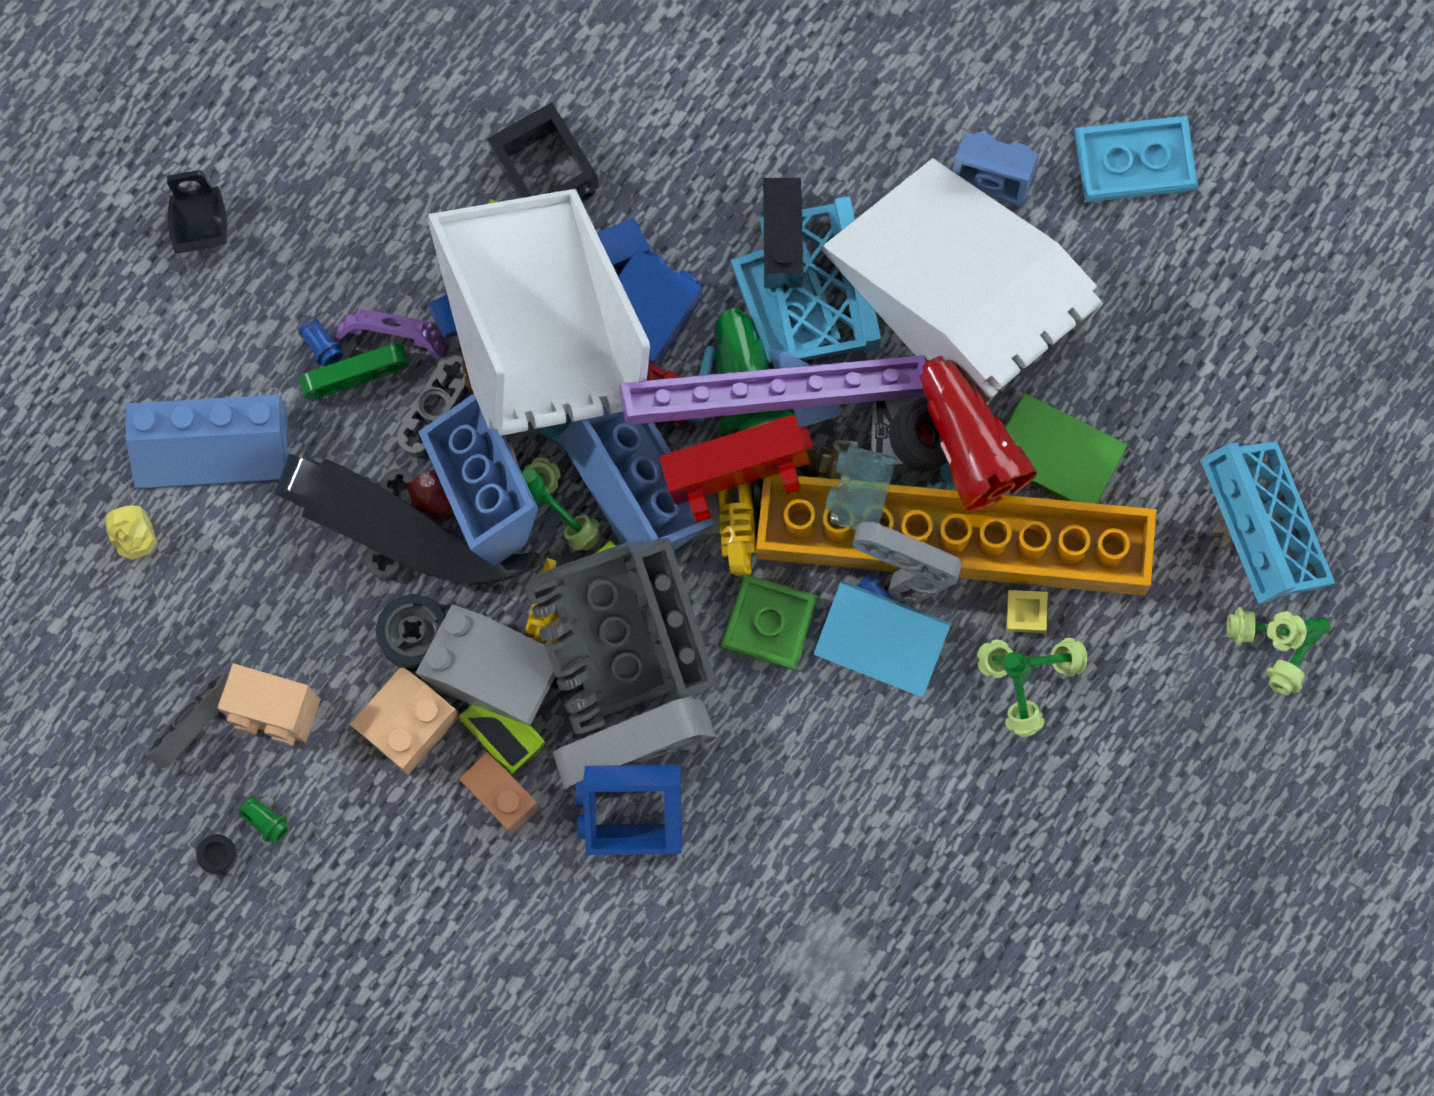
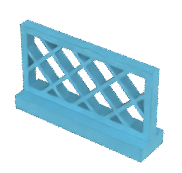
M850 196L837 198L834 204L802 209L803 236L818 245L809 260L803 258V277L810 268L816 272L817 276L826 281L818 294L814 296L803 288H789L784 294L783 288H774L788 353L801 361L864 350V353L879 350L881 334L875 309L837 267L830 275L812 264L822 252V246L855 220ZM828 216L831 229L824 239L805 229L812 219ZM760 217V226L763 235V217ZM839 272L841 274L842 282L836 279V276L839 274ZM831 284L845 293L846 300L839 311L820 299ZM794 291L811 302L802 317L787 309L786 302ZM816 305L820 308L822 306L834 316L824 332L805 321ZM847 307L849 310L850 318L843 314ZM790 320L797 323L793 330L791 328ZM840 320L853 328L855 340L840 343L829 336L830 330ZM801 325H803L804 329L819 337L813 348L796 351L794 337ZM824 339L827 340L830 344L827 346L820 347Z
M1277 441L1239 446L1238 442L1229 443L1201 459L1258 604L1270 602L1277 597L1322 589L1335 584ZM1264 454L1268 455L1273 471L1262 463ZM1258 475L1269 482L1268 490L1257 482ZM1278 491L1284 495L1287 506L1276 498ZM1273 510L1284 518L1282 526L1271 518ZM1292 527L1299 531L1302 541L1291 534ZM1288 546L1298 554L1297 562L1286 554ZM1307 562L1314 567L1318 579L1306 570Z

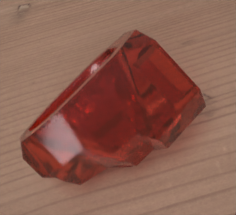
M435 470L427 471L409 482L407 489L411 501L419 511L439 521H448L455 516Z

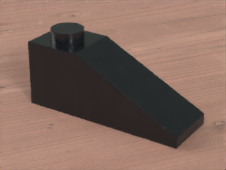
M763 178L764 288H802L803 229L801 178Z

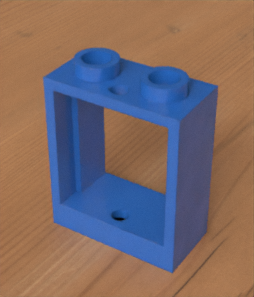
M681 765L585 766L584 780L576 781V805H584V815H578L577 834L578 839H585L586 855L682 854ZM664 791L665 824L597 825L596 792Z

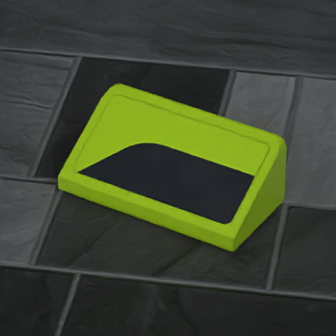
M471 705L459 717L463 724L511 775L535 758L545 744L544 739L531 725L520 723Z

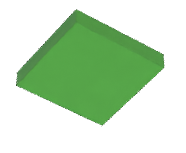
M743 575L721 649L796 671L818 596L751 575Z

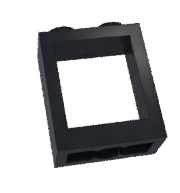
M552 102L487 138L490 152L518 198L531 197L532 194L509 157L555 131L581 171V174L548 193L576 189L583 203L593 197L596 193L595 190L599 188L596 172Z

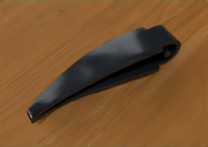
M288 454L275 491L276 496L304 508L302 517L338 532L406 567L449 582L475 585L512 579L535 569L541 556L536 552L513 553L497 565L492 566L471 551L466 541L454 536L407 502L369 479L328 459L323 460L321 464L314 460L308 461Z

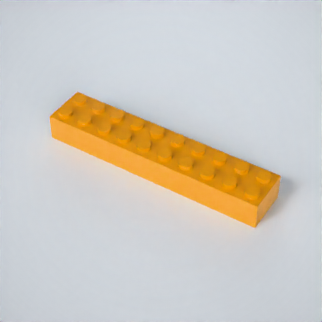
M780 474L765 477L763 481L756 548L757 559L888 572L900 569L865 554L853 546L852 543L857 525L862 522H872L958 557L962 561L959 578L1141 596H1146L1151 587L1156 509L1000 495L1003 500L975 511H967L956 490L798 476L802 490L786 494Z

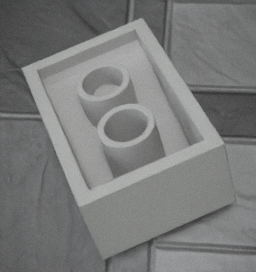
M453 604L416 671L436 692L529 726L555 678L544 644L482 614Z

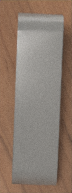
M682 698L555 750L553 756L564 789L571 791L576 789V781L584 780L585 766L639 765L675 749L695 748V743L704 740L706 744L710 743L717 737L704 701L694 698Z

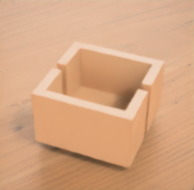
M233 663L218 709L227 716L226 722L234 725V729L257 735L259 729L264 731L265 734L272 736L271 740L294 746L295 740L303 743L307 742L321 699L308 685Z

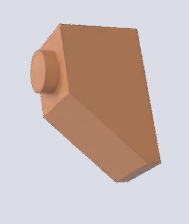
M488 752L458 778L511 835L516 833L541 809L529 793Z

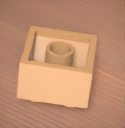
M399 668L350 723V726L403 772L409 775L460 716L455 708L407 669Z

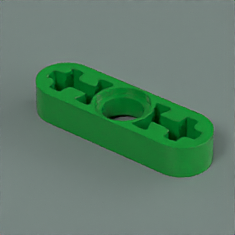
M392 344L303 374L298 381L304 399L315 400L356 386L355 382L361 381L363 384L403 371L410 363L404 345Z

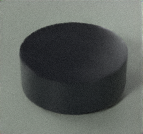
M213 834L204 838L196 851L199 866L204 871L213 875H222L229 872L236 864L238 857L237 848L233 841L220 834Z

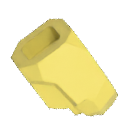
M124 506L112 510L106 515V530L110 541L116 547L119 555L133 560L150 554L157 540L151 521L141 506Z

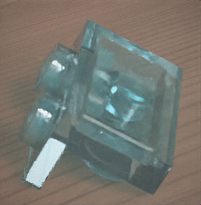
M850 441L848 451H840L835 473L842 474L838 488H830L825 510L832 511L831 524L856 530L857 525L862 522L880 524L896 457L858 448L859 442Z

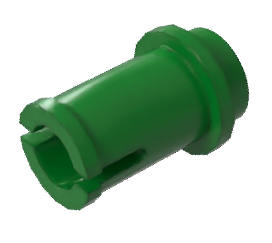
M256 796L250 797L241 806V811L238 812L239 817L245 819L263 834L262 839L265 842L271 841L273 844H277L289 831L290 826L286 823V817L284 815L277 816L260 802Z

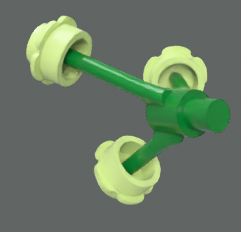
M544 457L533 459L531 465H526L522 475L536 505L542 502L547 504L568 524L564 531V537L568 540V545L575 551L592 548L600 537L599 522L596 519H590L587 515H579L573 518L550 495L558 487L557 481L561 477L559 467L555 463H550L549 459Z
M1238 607L1235 614H1229L1227 618L1228 638H1234L1237 646H1241L1242 642H1253L1255 631L1267 632L1268 638L1273 640V646L1280 651H1289L1290 648L1296 649L1290 662L1277 660L1273 668L1266 670V674L1270 677L1269 686L1276 692L1283 695H1290L1291 692L1298 693L1302 689L1301 682L1305 675L1297 666L1312 647V643L1320 640L1322 634L1330 631L1331 625L1328 619L1322 617L1317 620L1310 618L1303 621L1298 615L1294 616L1290 612H1280L1275 615V620L1270 623H1256L1254 611H1243L1242 607Z
M1065 638L1061 643L1056 644L1051 655L1024 657L1020 653H1014L1006 642L999 639H994L991 643H984L977 653L979 658L978 668L984 675L1001 678L1008 674L1012 678L1017 703H1014L1008 709V718L1005 724L1008 730H1014L1015 734L1022 737L1034 735L1044 725L1043 713L1039 710L1038 705L1034 702L1026 701L1023 684L1024 680L1030 676L1032 668L1039 665L1052 664L1057 672L1072 677L1075 673L1081 674L1087 665L1085 646L1080 641L1075 642L1074 638Z

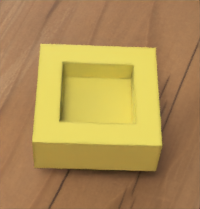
M1008 590L1006 632L1046 633L1048 592Z

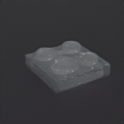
M824 904L770 962V965L829 1019L883 961V958Z

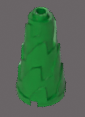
M729 309L722 312L719 316L720 318L715 322L717 344L715 359L718 374L771 369L761 339H758L749 315L743 314L740 309ZM792 410L721 416L722 421L719 422L720 436L730 435L793 415Z

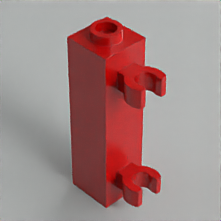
M794 414L662 455L659 458L668 490L675 505L689 501L692 514L697 523L711 518L705 496L778 473H780L786 494L802 490L795 468L810 464L806 450L814 447L807 425L799 427Z

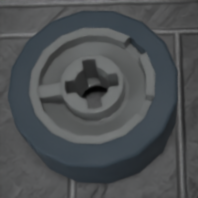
M418 594L399 596L388 603L378 616L375 628L377 644L391 663L399 668L415 672L421 664L446 614L438 603L427 596ZM416 626L420 628L419 633L421 637L419 639L407 636V632L411 627Z

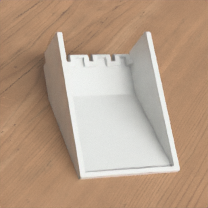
M933 158L821 248V251L916 356L924 355L925 362L938 356H943L944 360L953 361L971 386H976L987 405L998 393L996 389L1000 390L1020 373L1018 365L1021 368H1026L1048 349L1047 343L1050 345L1055 344L1072 328L1079 332L1103 305V302L1093 292L1097 285L1059 243Z
M576 189L428 214V223L471 387L489 430L497 429L500 436L528 431V422L530 421L533 428L538 429L566 423V414L574 422L603 416V407H606L609 414L623 412L619 394L620 384L647 381L650 343Z

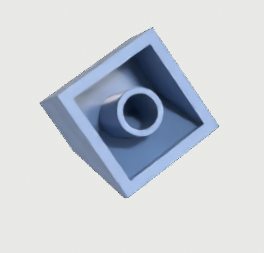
M966 132L954 159L953 172L989 197L1023 207L1039 153L1032 152V149L1024 144L1012 143L1009 145L996 141L995 137L987 133L976 132L972 134Z

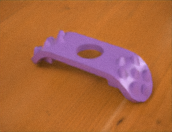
M362 308L355 315L346 316L345 323L342 322L338 325L335 336L340 340L347 333L361 334L363 329L415 339L416 346L426 348L437 360L444 358L447 354L444 338L433 322L429 323L423 320L371 310L363 311ZM385 323H396L402 326H388Z

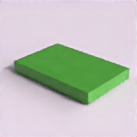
M1026 393L1023 394L1006 426V430L1015 444L1022 447L1037 472L1036 477L1030 483L1065 501L1097 504L1128 446L1124 442Z

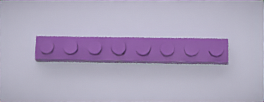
M924 355L628 382L620 384L619 394L626 425L924 397L926 395L919 376L924 372L922 366L926 362Z

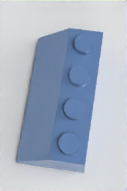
M472 394L418 432L470 550L492 566H495L526 545L539 509L505 436H500L497 429L489 430L477 399Z
M280 395L126 404V444L135 489L279 481L288 457L287 406Z
M603 407V416L574 421L558 437L621 544L669 538L674 551L714 525L711 518L696 523L689 501L675 505L668 490L659 456L672 452L654 422L626 425L624 412L609 414L606 407Z

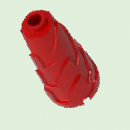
M943 356L935 357L922 366L924 372L919 378L928 400V411L942 439L940 445L951 468L952 481L967 511H975L1003 500L1000 495L1008 491L1012 495L1029 484L1037 475L1032 462L1022 447L1015 444L999 417H994L976 386H971L955 363L951 360H944Z

